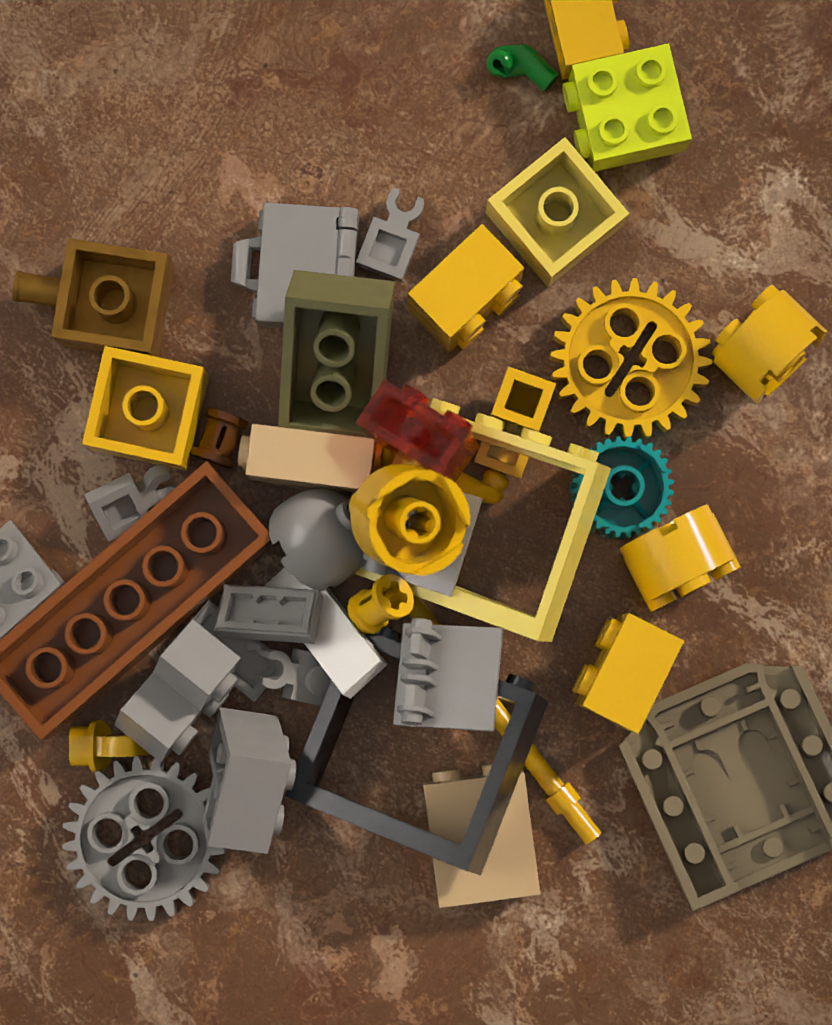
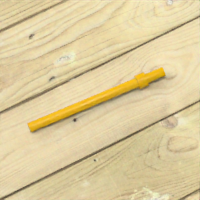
M414 596L413 609L408 614L411 619H428L432 621V625H441L423 600ZM497 698L494 726L503 737L511 714ZM532 743L524 764L548 795L545 801L557 816L562 814L585 845L589 844L602 832L578 803L581 797L569 781L565 784L561 781Z

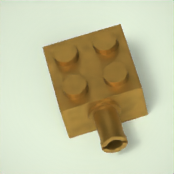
M68 238L60 278L24 273L18 270L14 277L12 299L18 303L26 302L56 307L51 338L60 346L103 353L104 346L159 357L174 264L167 253Z

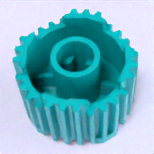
M617 436L612 442L608 438L603 443L598 442L592 449H589L599 453L597 463L611 468L592 523V533L599 530L600 537L604 538L607 536L611 540H626L631 536L635 538L651 530L653 526L661 522L660 518L667 515L668 511L666 508L671 506L672 503L668 498L674 495V491L669 489V486L674 484V480L668 479V475L672 472L671 469H667L665 466L668 459H661L659 456L662 451L660 449L653 451V444L651 442L644 445L641 439L634 443L629 436L624 441L621 440L620 436ZM572 472L571 476L574 478L569 483V497L573 502L571 504L572 508L584 475ZM612 477H615L618 482L623 477L630 481L632 485L627 490L631 496L630 500L626 501L623 496L620 499H616L611 494L613 485L610 479Z

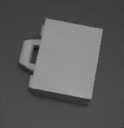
M264 202V210H260L258 228L259 232H262V236L233 243L230 282L238 287L257 293V298H253L252 319L256 321L258 327L283 329L285 295L294 270L355 277L359 212L358 209L352 207L338 208ZM252 250H260L258 280L250 279Z

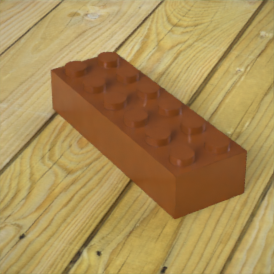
M206 461L0 640V694L40 740L52 738L206 604L208 600L222 590L224 584H229L272 546L268 529L219 473Z

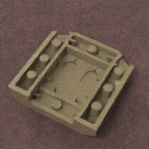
M745 663L653 704L639 734L631 732L618 747L691 911L709 905L832 850V727L803 666L791 665L790 667Z

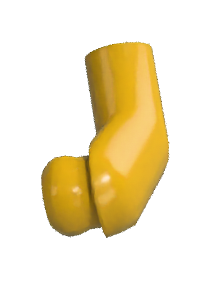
M446 462L440 463L435 472L456 483L462 492L483 498L482 503L496 504L504 498L502 493L509 486L508 478L494 469L486 470L481 481Z

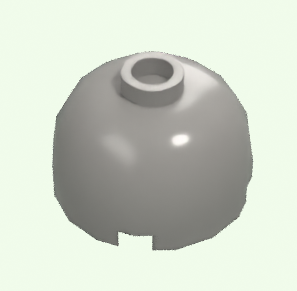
M322 487L309 488L290 497L274 509L269 519V536L272 545L280 541L281 547L286 553V556L280 559L285 569L300 583L319 591H324L329 586L336 588L344 583L361 568L360 564L364 560V552L357 544L351 528L350 498L333 489Z

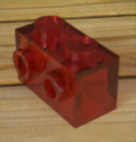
M384 379L355 423L369 438L375 439L377 443L409 463L438 472L456 483L479 448V444L470 432L473 426L450 410H447L444 415L428 406L430 399L415 388L404 384L402 389Z

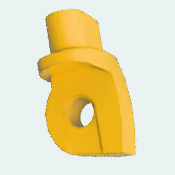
M92 720L89 726H72L69 731V762L71 766H89L92 772H96L101 769L105 770L111 764L113 757L150 755L127 735H113L111 727L103 720Z

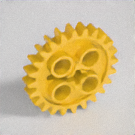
M637 278L632 279L628 290L622 292L617 280H612L608 296H605L595 286L590 292L593 302L591 305L579 297L575 300L574 306L579 317L564 313L562 316V323L570 331H556L554 333L553 340L564 346V349L551 352L549 360L562 363L563 367L552 373L551 380L566 381L567 384L559 392L558 398L574 397L576 402L569 412L571 416L583 410L589 413L585 428L589 429L598 420L604 422V437H608L615 426L621 427L623 440L627 436L631 437L634 427L639 428L644 439H649L652 434L653 423H656L664 433L669 431L671 425L668 415L671 414L676 419L683 421L688 415L681 403L684 402L696 406L701 399L691 390L692 387L705 388L709 383L707 378L697 373L698 370L708 368L712 364L711 359L699 356V351L711 343L710 339L695 338L694 335L704 324L703 320H695L688 323L685 316L689 313L692 305L688 303L676 309L672 305L675 300L676 291L672 290L663 299L657 297L658 282H653L647 292L644 293L640 292ZM615 315L630 317L635 324L634 335L629 337L616 335L610 327V319ZM654 323L656 329L636 360L642 367L638 365L631 367L614 395L607 397L605 389L624 361V357L620 353L625 355L629 353L646 325ZM658 341L671 343L677 352L676 361L671 364L658 362L652 353L653 343ZM591 355L602 357L609 366L608 375L602 379L590 377L583 368V360ZM631 382H640L647 386L650 391L649 404L644 406L632 404L625 394L626 385Z

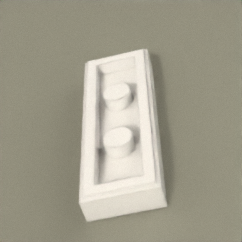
M285 567L264 586L314 590L300 583ZM327 588L324 591H320L324 599L315 643L304 644L340 692L351 699L388 664L365 634L356 628L348 612L331 590Z

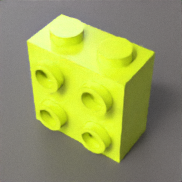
M669 43L571 66L569 82L562 85L564 100L568 112L576 111L580 129L574 130L576 150L583 159H587L588 165L594 172L686 151L692 136Z

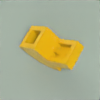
M508 366L490 417L505 421L506 424L503 431L519 437L523 428L539 432L556 383ZM481 441L474 462L521 479L529 457Z

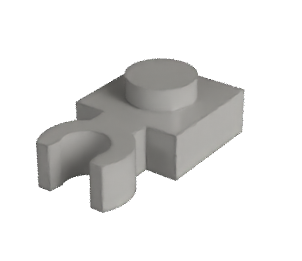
M393 188L386 202L389 215L388 220L385 221L373 216L356 260V266L402 283L420 238L419 233L409 230L408 227L421 218L424 211V198L418 197L411 211L402 212L396 206L400 190Z
M165 465L153 466L145 473L143 480L134 483L130 473H127L84 494L108 542L121 536L149 511L148 508L159 503L176 488L175 484H172L164 489H157L160 483L171 478Z
M268 648L260 650L259 656L272 659L275 669L269 677L254 675V683L269 689H279L284 686L282 697L318 706L322 705L331 683V678L311 652L293 648L290 659L281 651Z

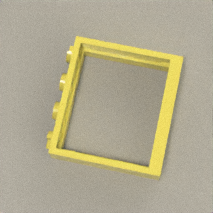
M433 398L430 407L412 402L391 465L412 464L423 468L438 426L584 475L536 615L455 586L453 595L450 597L408 583L413 595L536 641L552 642L611 468L596 462L599 455L598 452L570 443L567 452L549 447L552 437L527 428H523L519 437L503 431L506 424L505 421L478 412L475 421H471L458 416L461 407ZM363 567L355 573L373 581L384 576L367 571Z

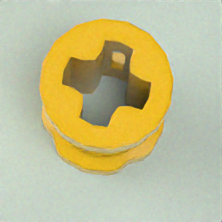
M386 574L375 581L372 589H363L349 599L348 615L358 630L366 634H375L385 627L390 619L398 620L410 613L414 604L413 592L403 578L395 574Z

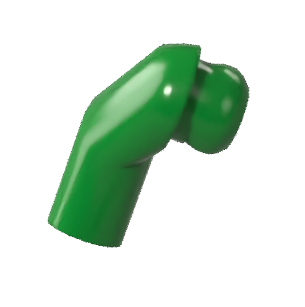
M528 44L496 47L486 59V67L491 75L500 78L527 76L542 92L548 90L560 76Z

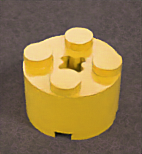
M773 284L767 287L752 303L751 307L754 310L743 324L738 319H735L724 328L715 340L718 345L711 353L715 357L713 363L756 404L761 402L764 394L768 397L777 390L807 360L804 350L810 344L817 348L828 334V331L785 290L779 291Z
M412 464L388 465L366 478L349 501L351 528L357 544L368 557L395 571L413 575L436 573L450 565L459 556L464 546L462 542L466 527L470 525L468 502L458 485L438 472ZM411 510H414L415 513L409 517V522L411 526L409 528H406L405 522L408 520L407 514Z
M708 504L673 519L672 522L660 528L657 527L620 548L624 557L623 560L650 612L677 600L673 592L675 589L681 598L710 583L711 580L707 574L709 572L715 581L741 568Z

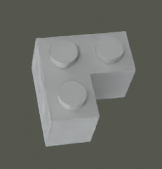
M192 619L160 656L150 677L120 710L114 725L161 763L172 750L176 754L181 755L198 734V731L192 727L203 713L212 718L229 697L228 693L238 681V678L232 673L241 658Z
M219 707L208 750L213 779L202 819L207 846L268 854L272 836L281 833L284 821V806L281 804L284 790H291L294 785L296 761L290 759L288 753L289 738L283 735L277 715Z

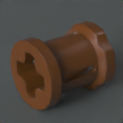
M207 407L205 416L208 420L198 446L192 447L190 454L207 462L233 469L235 462L231 457L240 431L246 430L249 422L230 413ZM223 428L224 431L221 436L218 448L216 449L215 446L220 435L221 429Z

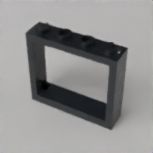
M383 627L375 634L364 633L379 653L400 660L401 643L398 642L401 636L400 633ZM508 674L506 681L499 680L497 697L516 705L461 845L319 787L355 697L354 695L350 699L344 696L332 680L296 767L294 785L291 790H287L285 796L460 869L482 875L548 701L534 693L537 684L527 679Z

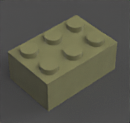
M301 270L293 271L285 295L278 427L373 438L375 443L378 444L385 408L395 281Z

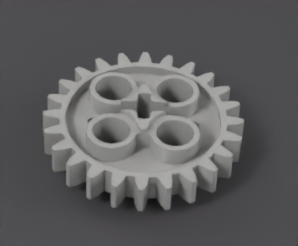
M139 755L134 756L132 770L128 771L121 759L113 762L115 777H111L102 769L96 771L95 776L99 787L95 788L86 783L81 785L80 790L87 798L86 803L73 801L68 806L79 815L78 820L63 823L62 828L76 834L75 839L62 845V849L76 851L78 858L71 861L66 868L67 870H83L85 875L76 884L77 889L92 884L96 889L91 896L90 902L94 904L106 896L110 899L108 905V914L110 915L115 913L121 905H126L129 921L136 918L140 908H145L149 921H154L157 918L159 906L162 905L168 915L172 917L177 913V898L189 907L196 902L191 890L192 887L203 892L209 890L211 886L203 876L204 872L218 874L221 871V867L211 860L212 855H220L227 852L226 848L207 846L202 819L210 787L200 792L194 788L200 776L198 772L190 775L185 780L181 778L182 762L180 761L176 762L169 771H164V762L161 763L154 758L151 767L146 768L142 756ZM145 788L155 789L162 795L164 807L159 815L151 816L141 810L139 797ZM175 809L182 811L183 815L179 820L151 840L154 847L153 850L149 845H143L117 865H109L108 859L139 836L140 833L137 826L144 831L154 826ZM104 818L116 820L122 828V838L117 845L106 844L100 839L98 827ZM183 830L191 836L193 850L190 855L178 856L170 850L168 837L172 831ZM132 860H141L149 865L152 871V878L148 885L138 886L129 880L127 868Z

